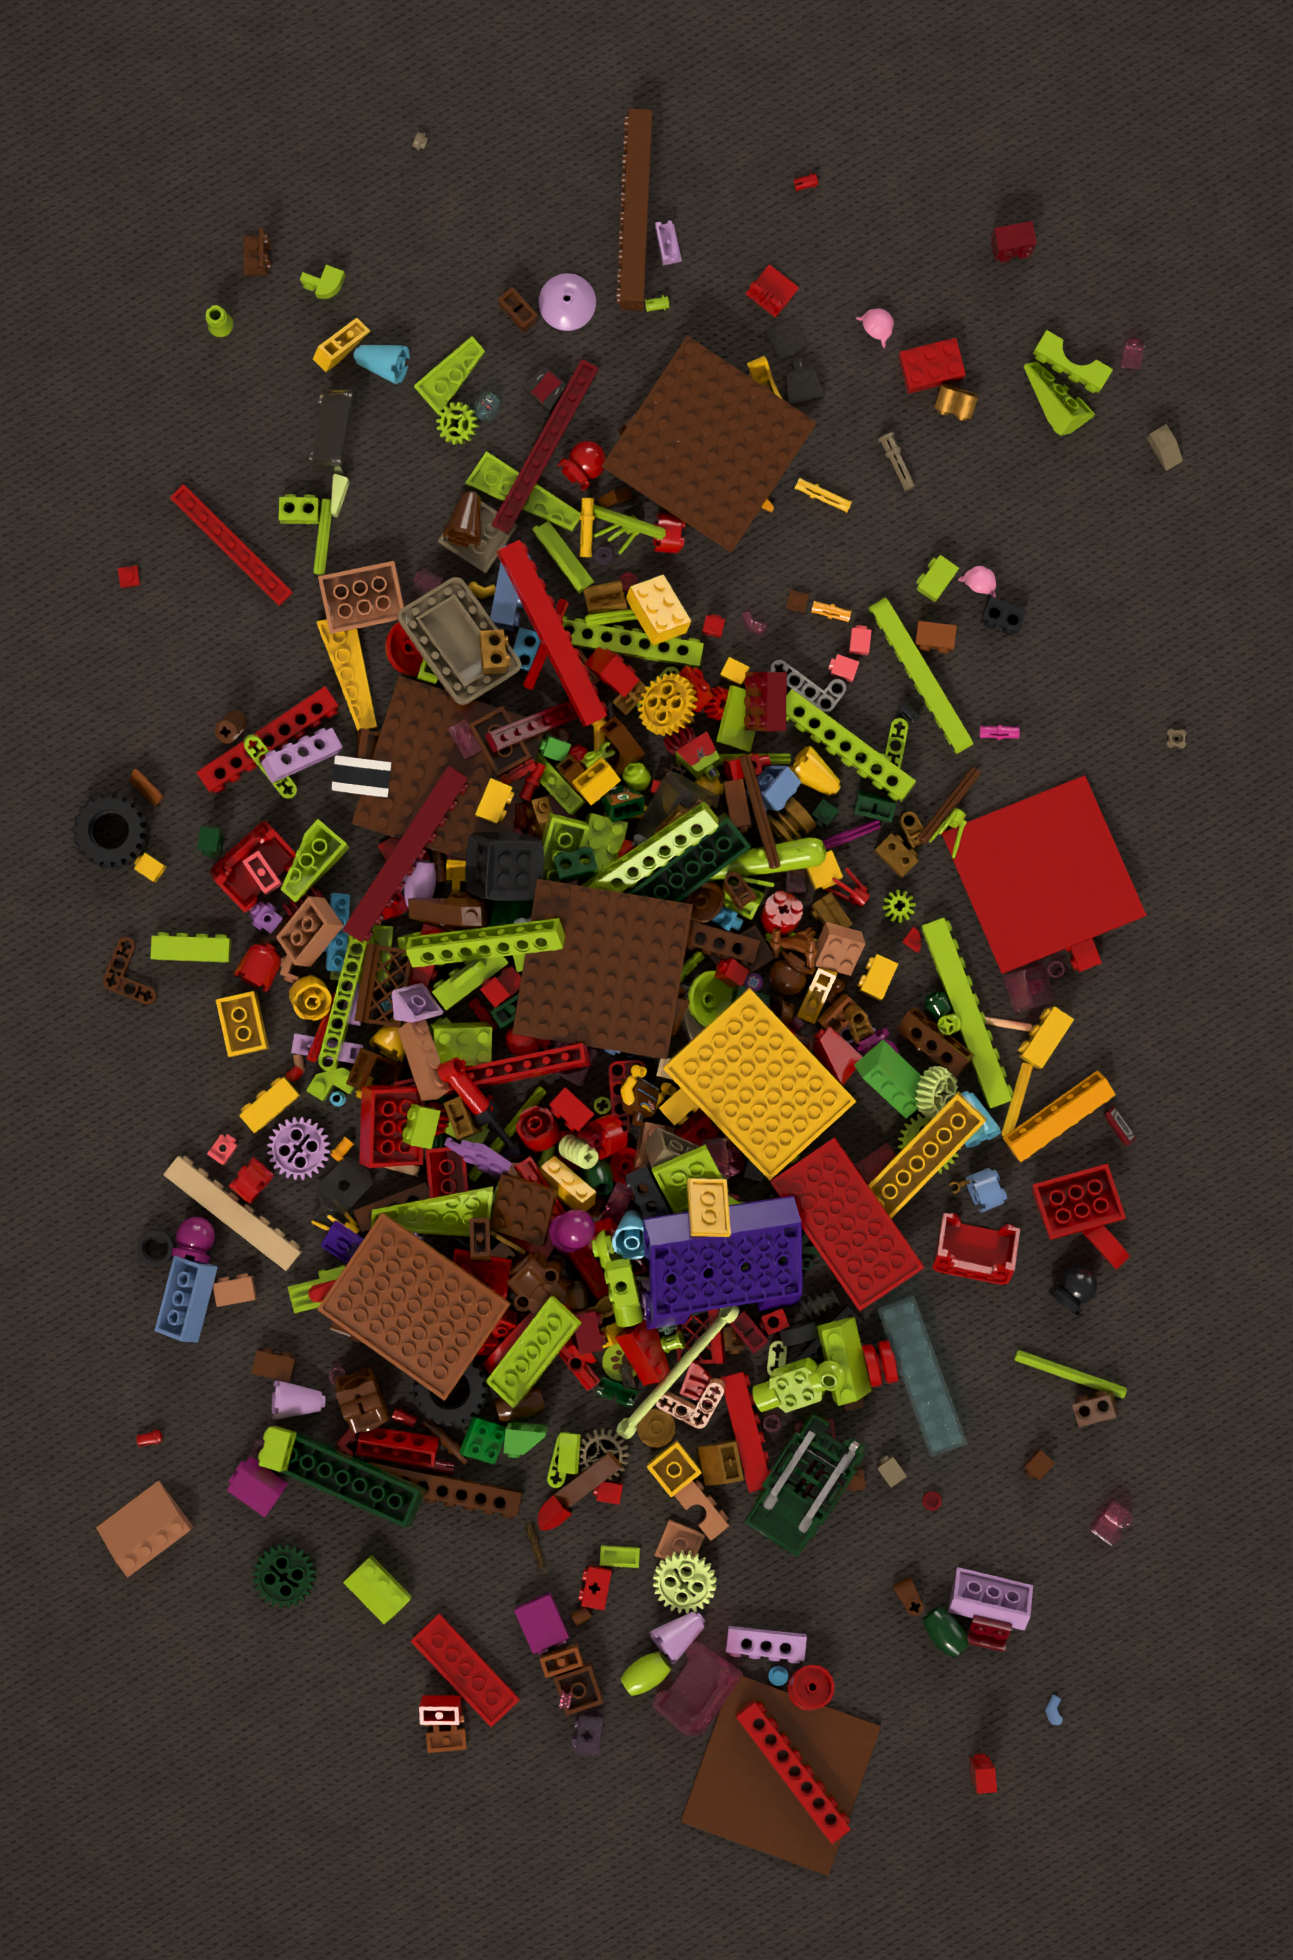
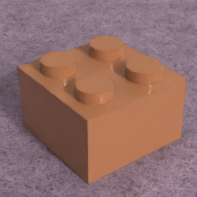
M826 922L815 945L817 950V956L814 961L815 966L851 976L865 946L862 932Z

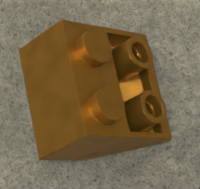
M736 1439L698 1446L705 1486L728 1484L744 1480Z

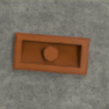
M138 769L133 770L129 781L156 807L165 796Z

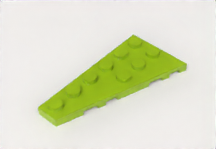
M493 1186L372 1210L371 1228L380 1214L385 1213L411 1233L470 1236L469 1218H489L490 1220Z

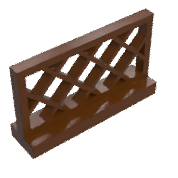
M367 943L354 1021L397 1028L403 1026V1021L397 1020V1023H391L387 1017L393 1012V1001L390 997L392 996V991L387 993L383 985L391 980L396 987L394 990L409 986L412 971L410 960L408 958L407 963L403 966L397 960V957L401 954H407L405 949ZM382 950L388 951L391 955V958L385 963L381 960ZM395 961L399 969L391 974L386 966ZM384 969L388 977L380 982L377 978L378 972ZM402 972L405 976L404 982L398 985L393 977ZM380 988L385 997L377 1002L374 994ZM388 999L392 1008L385 1013L380 1004ZM377 1007L382 1016L377 1020L370 1019L371 1012Z

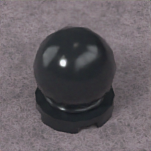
M1084 1266L1070 1267L1062 1273L1059 1279V1287L1052 1285L1048 1292L1062 1305H1066L1072 1313L1079 1316L1083 1311L1080 1308V1304L1088 1303L1095 1296L1097 1279L1093 1272Z

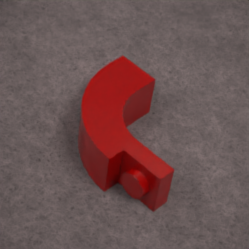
M1104 1225L1081 1231L1104 1259L1115 1269L1119 1268L1130 1257L1123 1246Z

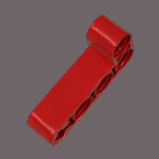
M640 1060L616 1061L609 1067L611 1113L619 1118L627 1116V1121L623 1120V1126H627V1130H624V1132H627V1135L630 1132L629 1113L625 1112L618 1115L615 1112V1106L622 1103V1095H616L613 1088L616 1084H621L622 1079L628 1078L629 1075L632 1076L631 1068L634 1064L639 1063L642 1067L646 1068L645 1064ZM617 1064L623 1067V1073L619 1076L612 1073L613 1066Z

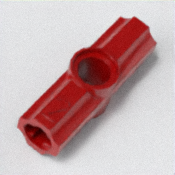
M566 1345L563 1346L558 1353L585 1389L587 1391L592 1389L601 1381L586 1361L581 1360L582 1363L579 1367H573L570 1361L577 1357L567 1349Z

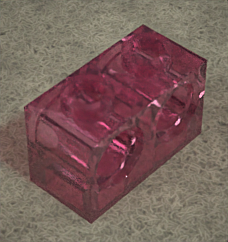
M617 1181L600 1221L611 1217L619 1225L633 1195L632 1189Z

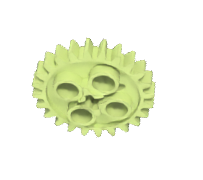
M681 1550L680 1556L673 1552L672 1558L666 1555V1562L661 1560L659 1563L661 1567H656L655 1571L657 1573L653 1576V1579L656 1581L653 1582V1587L658 1588L655 1589V1594H661L658 1600H665V1607L670 1604L671 1611L677 1607L678 1613L685 1609L688 1614L690 1608L696 1612L697 1606L703 1609L704 1603H710L709 1597H714L713 1591L716 1590L714 1583H716L717 1578L712 1576L715 1570H709L711 1563L704 1564L705 1557L701 1560L698 1559L699 1553L693 1557L691 1556V1551L684 1555L683 1550ZM687 1566L690 1567L692 1571L686 1572L682 1568ZM667 1577H673L676 1581L669 1582ZM700 1582L703 1584V1586L696 1587L694 1583ZM683 1592L687 1597L681 1598L678 1596V1593Z

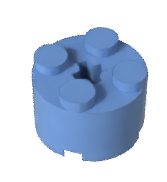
M990 1168L966 1177V1180H970V1184H967L972 1200L975 1205L979 1204L981 1207L978 1209L980 1213L1004 1204L1007 1195L1005 1190L1000 1188L998 1183L1000 1177L996 1170L992 1171Z

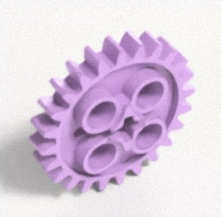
M293 1117L292 1123L286 1119V1126L279 1123L280 1130L273 1129L276 1136H269L273 1141L272 1144H267L268 1147L272 1148V1151L267 1152V1154L273 1155V1158L269 1161H276L273 1168L280 1167L279 1174L287 1172L286 1178H289L291 1174H293L294 1180H297L298 1175L301 1176L302 1180H305L306 1174L312 1178V1171L317 1174L320 1173L318 1167H325L322 1161H329L325 1156V1153H331L330 1150L326 1149V1146L331 1145V1143L325 1142V1139L329 1136H322V1132L325 1129L318 1130L319 1123L311 1125L312 1119H309L307 1123H305L304 1117H301L299 1122L296 1117ZM296 1129L302 1133L300 1140H294L292 1137V1133ZM309 1134V1139L302 1146L303 1152H298L292 1162L289 1163V1158L296 1151L294 1146L300 1145L306 1135ZM310 1141H315L318 1145L315 1152H311L308 1149ZM283 1145H287L290 1148L288 1156L281 1154V1147ZM300 1156L306 1160V1164L302 1168L296 1164V1160Z

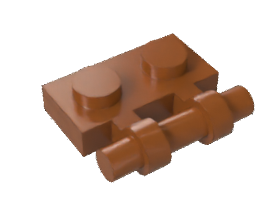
M461 1715L460 1723H465L464 1715ZM425 1725L433 1726V1731L426 1732L428 1753L467 1749L465 1728L458 1729L457 1725H451V1730H440V1725Z

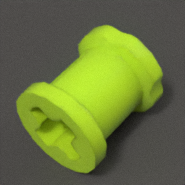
M681 1331L669 1337L662 1336L660 1339L666 1354L670 1353V1350L679 1347L683 1349L686 1346Z

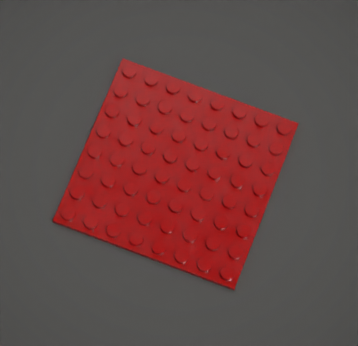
M1085 775L967 822L963 829L956 857L952 859L1001 974L1147 916ZM960 826L942 833L951 857Z

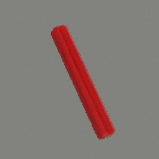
M333 993L331 996L330 1010L322 1018L307 1055V1060L311 1062H316L320 1054L336 993Z

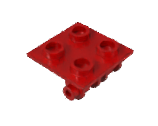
M769 264L759 278L752 282L749 287L750 289L745 295L776 318L798 291L799 287Z

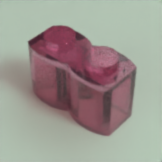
M1111 1498L1089 1530L1111 1546L1113 1542L1116 1544L1121 1538V1530L1131 1524L1133 1513Z

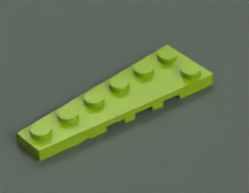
M486 451L465 484L504 502L519 472ZM537 484L523 508L528 513L572 532L580 521V512Z

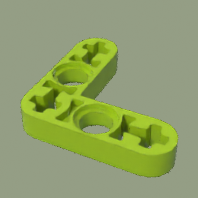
M897 718L892 722L886 752L881 754L889 761H891L892 756H888V753L900 755V758L895 757L894 761L899 769L908 732V724L902 718ZM898 722H901L902 726L905 727V729L900 731V736H904L903 739L891 737L892 734L896 735L897 728H894V725H897ZM893 741H898L901 744V749L897 752L892 751L890 748V744ZM875 766L871 769L873 771L882 772V768L880 766Z

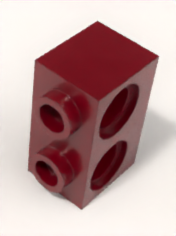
M744 1309L733 1322L729 1323L753 1353H756L769 1342V1339Z

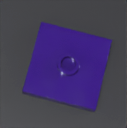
M335 1220L320 1246L348 1264L364 1239Z

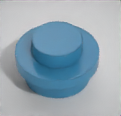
M778 1665L770 1669L768 1677L772 1684L780 1686L786 1683L788 1672L784 1667Z

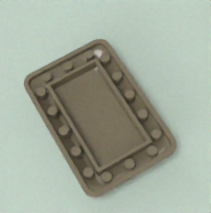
M453 577L402 608L398 613V621L454 701L460 705L472 702L515 675L521 668L520 659L508 644L506 655H510V666H507L506 673L482 674L479 645L480 631L498 630V628L461 578ZM497 640L489 641L491 645L499 644ZM497 658L491 659L494 664L501 663Z

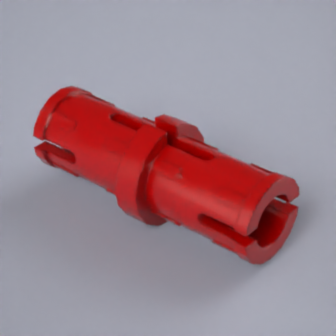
M535 762L537 768L525 778L526 782L518 796L530 802L536 787H539V781L547 768Z

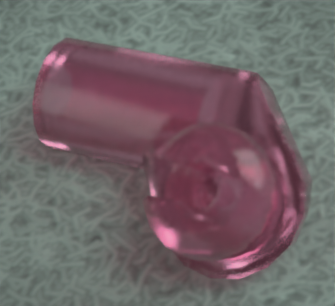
M751 611L742 614L749 632L761 635L767 631V625L764 622L754 621Z

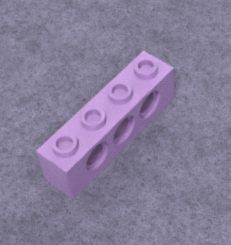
M322 728L316 731L315 735L310 738L308 735L298 740L299 743L294 745L288 743L278 752L273 750L265 754L266 758L261 764L271 783L338 754L343 747L333 728L328 730ZM314 743L319 744L320 747H321V750H320V749H317V748L315 747ZM298 751H302L305 757L300 756ZM281 758H285L288 764H284Z
M728 1626L726 1652L734 1657H741V1654L749 1655V1658L761 1659V1656L769 1657L768 1660L780 1661V1658L788 1659L790 1663H800V1661L805 1659L807 1636L806 1634ZM746 1638L752 1641L751 1646L747 1648L741 1645V1641ZM763 1641L771 1642V1647L767 1650L762 1649L760 1645ZM783 1643H789L791 1648L789 1651L783 1652L780 1650V1646Z

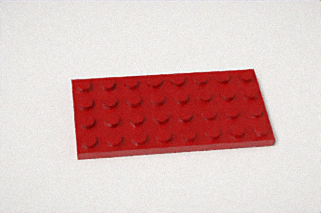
M835 1137L770 1181L780 1197L794 1196L802 1229L859 1311L925 1268Z

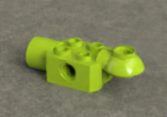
M602 1230L595 1239L591 1240L594 1256L600 1258L601 1266L605 1270L604 1276L609 1287L608 1293L610 1302H612L616 1324L619 1327L636 1325L642 1322L644 1318L632 1261L630 1258L624 1259L620 1254H614L611 1235L606 1236L605 1230Z
M807 1357L774 1369L769 1381L753 1386V1398L761 1412L779 1407L787 1413L821 1401L825 1390L837 1391L841 1389L847 1382V1373L844 1367L837 1362L826 1361L818 1366L814 1360ZM827 1376L833 1377L834 1380L828 1379Z

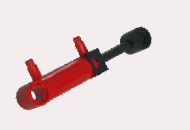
M456 1057L439 1064L437 1071L440 1079L443 1082L450 1083L473 1112L471 1118L479 1127L489 1123L505 1143L502 1147L503 1157L511 1163L528 1157L529 1148L525 1146L522 1139L511 1140L495 1120L499 1108L493 1101L494 1097L493 1095H488L485 1098L466 1074V1061Z

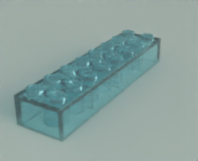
M909 1295L876 1307L886 1338L889 1340L892 1352L894 1353L899 1374L929 1456L933 1457L968 1444L914 1295Z

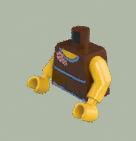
M634 1065L631 1068L632 1076L629 1075L628 1078L621 1080L622 1108L625 1112L632 1115L633 1125L641 1126L644 1124V1118L654 1116L655 1111L665 1100L664 1097L667 1094L671 1096L676 1093V1088L670 1083H663L661 1086L662 1092L659 1093L657 1087L642 1079L646 1075L647 1069Z

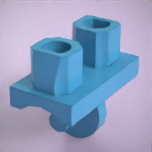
M722 906L720 912L712 919V922L730 931V928L739 930L743 920L736 917L738 913Z

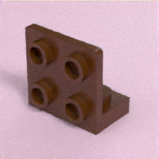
M259 228V236H244L245 276L268 275V270H271V258H269L268 251H271V239H269L268 233H265L264 228Z

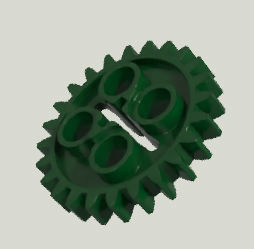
M279 1544L278 1550L272 1546L271 1553L267 1550L264 1551L266 1558L259 1556L258 1559L261 1564L256 1563L254 1565L259 1570L252 1573L258 1576L253 1580V1583L259 1584L255 1590L262 1591L259 1597L266 1596L265 1603L272 1600V1607L279 1603V1608H282L284 1603H286L287 1607L290 1608L291 1602L295 1606L298 1605V1599L304 1602V1594L310 1596L311 1593L308 1588L314 1589L315 1587L310 1582L317 1579L311 1576V1574H314L316 1569L310 1568L314 1562L307 1561L310 1555L303 1556L304 1549L297 1552V1545L290 1549V1544H287L285 1549H283L282 1544ZM278 1558H285L287 1566L281 1567L278 1564ZM270 1565H273L278 1571L270 1568ZM300 1569L303 1572V1577L296 1578L293 1571ZM287 1572V1573H288L287 1578L284 1579V1580H282V1579H281L282 1575H281L280 1573L283 1574V1573ZM267 1574H273L276 1581L274 1583L268 1582L266 1579ZM290 1580L298 1583L299 1587H296ZM282 1586H290L291 1594H284Z

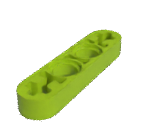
M257 735L246 736L243 741L246 751L269 779L262 764L259 762V757L270 751ZM249 740L253 742L257 740L256 746L260 751L256 753L252 746L248 747L250 745ZM289 776L286 777L287 779L283 778L272 783L284 798H292L297 792V787ZM284 780L288 787L292 785V792H283L285 789L280 782Z

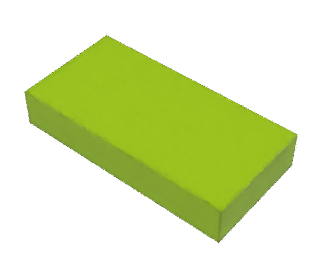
M560 1433L558 1472L578 1474L581 1434Z
M601 1545L600 1566L639 1568L640 1548Z

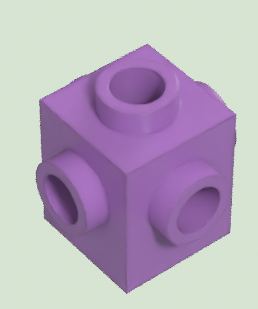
M262 901L251 908L249 915L255 927L259 930L264 928L269 933H272L283 919L275 912L277 910L276 907L269 902L264 904Z

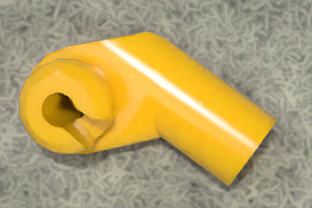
M471 582L468 585L473 595L479 599H485L495 594L496 588L494 584L486 588L478 585L477 582Z

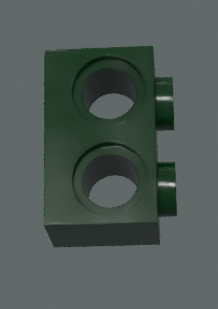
M857 790L853 812L854 814L892 823L897 804L890 797Z
M200 826L197 850L202 852V855H205V857L216 858V855H222L225 832L217 828Z
M583 846L577 848L576 851L569 853L563 851L554 856V865L560 883L598 875V867L592 847L587 848ZM588 859L590 862L588 864H582L580 863V860ZM564 863H568L571 865V867L568 869H563L561 865Z

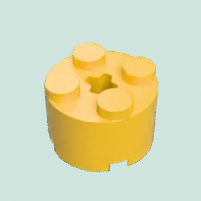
M313 975L303 977L297 980L289 990L290 1002L300 1018L312 1021L319 1020L329 1012L332 997L325 983Z

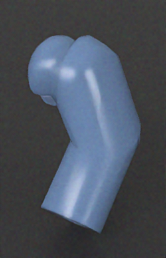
M1052 1695L1045 1712L1051 1724L1060 1725L1063 1718L1059 1715L1057 1707L1061 1698Z

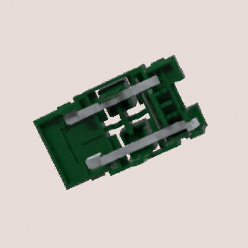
M812 1413L809 1419L807 1418L801 1427L802 1431L800 1434L795 1432L762 1484V1487L765 1489L756 1498L755 1505L744 1521L745 1524L797 1558L810 1538L814 1537L819 1524L823 1526L826 1519L830 1516L852 1481L854 1474L857 1473L855 1467L857 1464H860L867 1450L866 1445L859 1443L852 1437L848 1441L845 1440L843 1445L826 1434L831 1424L815 1413ZM789 1449H791V1450H793L794 1452H796L795 1454H794L793 1452H789V1453L787 1454V1456L785 1457V1459L783 1460L784 1456L786 1455V1453L788 1452ZM801 1456L811 1463L814 1459L818 1461L810 1475L805 1473L809 1464ZM783 1460L782 1464L780 1465V1467H779L778 1470H777V1473H778L779 1475H781V1477H779V1476H777L776 1474H774V1472L776 1471L777 1467L779 1466V1464H780L781 1461ZM821 1464L825 1465L824 1471L830 1474L831 1477L821 1474L818 1480L814 1479L813 1477ZM803 1477L807 1481L800 1492L796 1494L794 1492L796 1487L786 1482V1480L797 1485ZM838 1479L839 1481H841L842 1483H844V1484H845L844 1487L842 1486V1484H840V1483L837 1482L836 1480ZM809 1483L814 1484L810 1495L815 1497L816 1500L808 1495L805 1499L801 1497ZM822 1503H824V1504L827 1505L828 1507L831 1506V1508H830V1509L826 1508L825 1506L822 1505Z

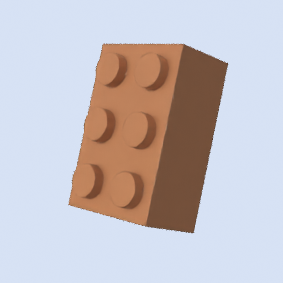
M309 896L276 938L294 965L311 967L344 925L325 898Z

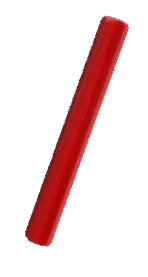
M559 599L555 611L563 619L569 602ZM542 643L538 648L523 684V687L529 690L534 688L547 657Z

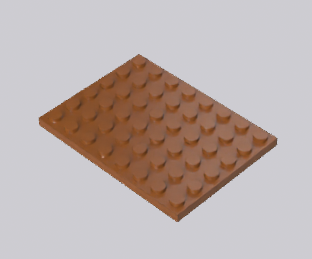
M381 1213L317 1310L445 1401L511 1303L385 1213Z

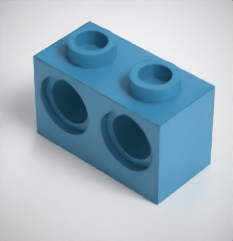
M519 628L513 651L519 659L522 656L530 657L529 664H521L520 668L522 671L529 672L541 641L536 632L524 628ZM532 637L536 640V643L533 646H527L525 640Z

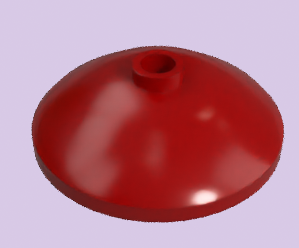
M398 621L392 626L386 638L385 649L387 658L393 668L399 673L407 676H418L423 657ZM406 644L409 646L408 651L405 649Z

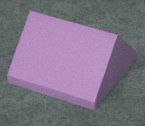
M423 983L392 991L394 1020L416 1022L443 1014L442 1009Z

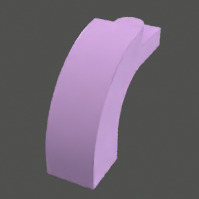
M294 1034L291 1053L308 1055L315 1037ZM330 1040L328 1043L330 1048L338 1045V1041ZM344 1042L339 1061L354 1063L363 1045Z

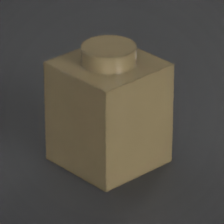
M886 1455L878 1461L879 1465L876 1467L890 1487H893L907 1477L893 1456L888 1457Z

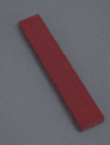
M569 700L491 731L485 737L492 751L497 752L577 719L578 715Z

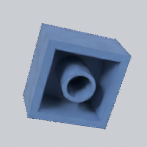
M767 766L757 776L766 810H781L786 805L789 797L796 793L797 787L801 784V781L788 766ZM747 788L746 791H745V793H746V798L751 802L750 795H749L748 788Z

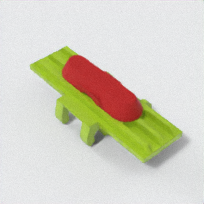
M346 1264L325 1271V1269L318 1272L320 1279L289 1286L288 1291L294 1313L318 1308L346 1267Z

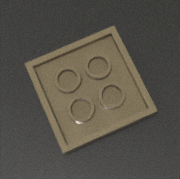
M481 501V543L479 546L474 547V544H469V547L458 546L448 542V537L445 536L444 538L443 534L439 538L438 543L484 574H487L498 558L496 551L508 543L518 525L514 524L509 535L492 527L491 524L498 512Z

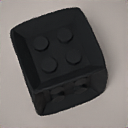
M477 832L470 834L467 843L465 867L467 891L482 899L498 901L534 900L537 879L543 880L544 849L542 841L528 834L512 832Z

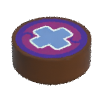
M750 973L744 981V986L746 989L750 988L753 992H757L763 986V978L758 973Z

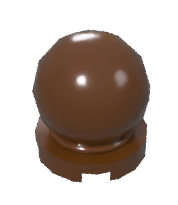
M784 948L781 953L784 959L778 960L771 967L769 982L777 994L791 997L798 994L804 988L807 974L813 975L817 967H807L806 957L798 952L794 955L790 952L791 949Z

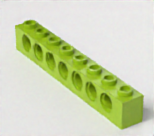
M563 616V628L572 627L574 629V633L571 635L573 647L594 651L598 647L604 650L608 648L618 655L700 669L704 643H700L699 639L689 638V641L681 640V636H677L653 645L647 634L643 633L641 629L632 628V631L624 630L623 626L613 625V627H606L605 624L587 626L584 619L575 618L574 621H571ZM586 630L592 631V638H583V632ZM608 633L612 636V640L610 642H603L601 639L602 635ZM623 637H629L631 643L624 646L620 643V640ZM642 640H647L650 642V647L642 649L639 643ZM666 643L669 646V650L661 652L658 649L659 645ZM679 647H686L688 653L684 656L678 654L677 650Z
M791 689L787 694L786 721L792 720L796 723L794 726L799 731L808 732L814 742L817 744L821 742L827 746L825 749L830 754L839 755L845 765L848 767L852 765L858 769L856 772L861 777L870 778L876 788L879 790L883 788L889 792L887 795L892 800L902 802L915 786L916 780L796 691ZM801 708L805 713L802 717H797L794 715V711ZM812 720H818L820 726L814 729L809 726V723ZM828 731L835 733L836 736L833 740L825 738V734ZM843 743H849L851 749L845 752L840 749V746ZM863 754L867 760L864 763H859L855 759L856 756ZM874 766H880L882 772L875 775L871 769ZM894 777L898 783L895 786H890L887 784V779Z
M705 801L580 886L597 889L603 888L621 893L627 888L634 887L640 879L649 877L656 868L665 866L671 858L683 854L690 845L694 846L705 835L714 833L719 827L717 816ZM700 824L701 827L693 828L692 825ZM684 835L685 838L678 839L676 838V836ZM666 845V846H668L669 848L666 849V850H663V849H661L660 847ZM647 856L653 857L652 860H646L644 858ZM630 867H636L637 870H636V871H630L629 868H630ZM614 878H621L622 880L619 881V882H616V881H614L613 879H614Z
M556 918L409 937L406 952L412 968L493 957L498 958L501 956L555 951L563 949L565 934L560 919Z

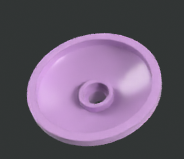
M565 273L554 276L541 289L539 295L541 315L549 325L563 331L579 329L589 322L595 312V292L592 286L578 275ZM565 296H569L571 298L568 302L564 301L563 299Z

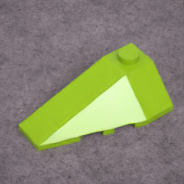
M1038 362L1024 365V369L1045 416L1057 434L1060 436L1070 434L1095 415L1080 397L1074 399L1067 393L1069 390L1067 386L1054 383L1055 377Z
M319 819L304 834L300 848L297 850L293 864L281 887V891L295 903L349 849L347 843Z

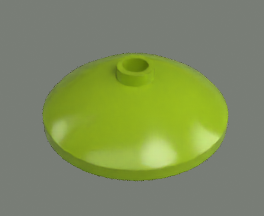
M707 971L697 976L692 982L688 993L690 1013L694 1020L704 1028L731 1003L733 988H730L714 977L716 971Z

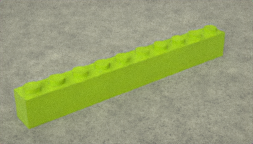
M942 918L922 925L921 929L943 988L951 1002L952 1012L961 1018L962 1027L959 1031L965 1047L975 1055L971 1063L988 1108L1012 1101L1011 1096L1014 1095L1010 1084L1006 1085L1004 1079L1007 1077L1004 1067H1000L997 1061L1000 1059L999 1053L996 1048L993 1049L991 1044L993 1037L990 1030L986 1031L984 1023H986L984 1013L978 1010L977 1005L980 1003L976 993L973 994L970 987L973 984L970 976L965 975V962L962 957L959 958L956 951L959 950L956 939L952 940L950 922Z

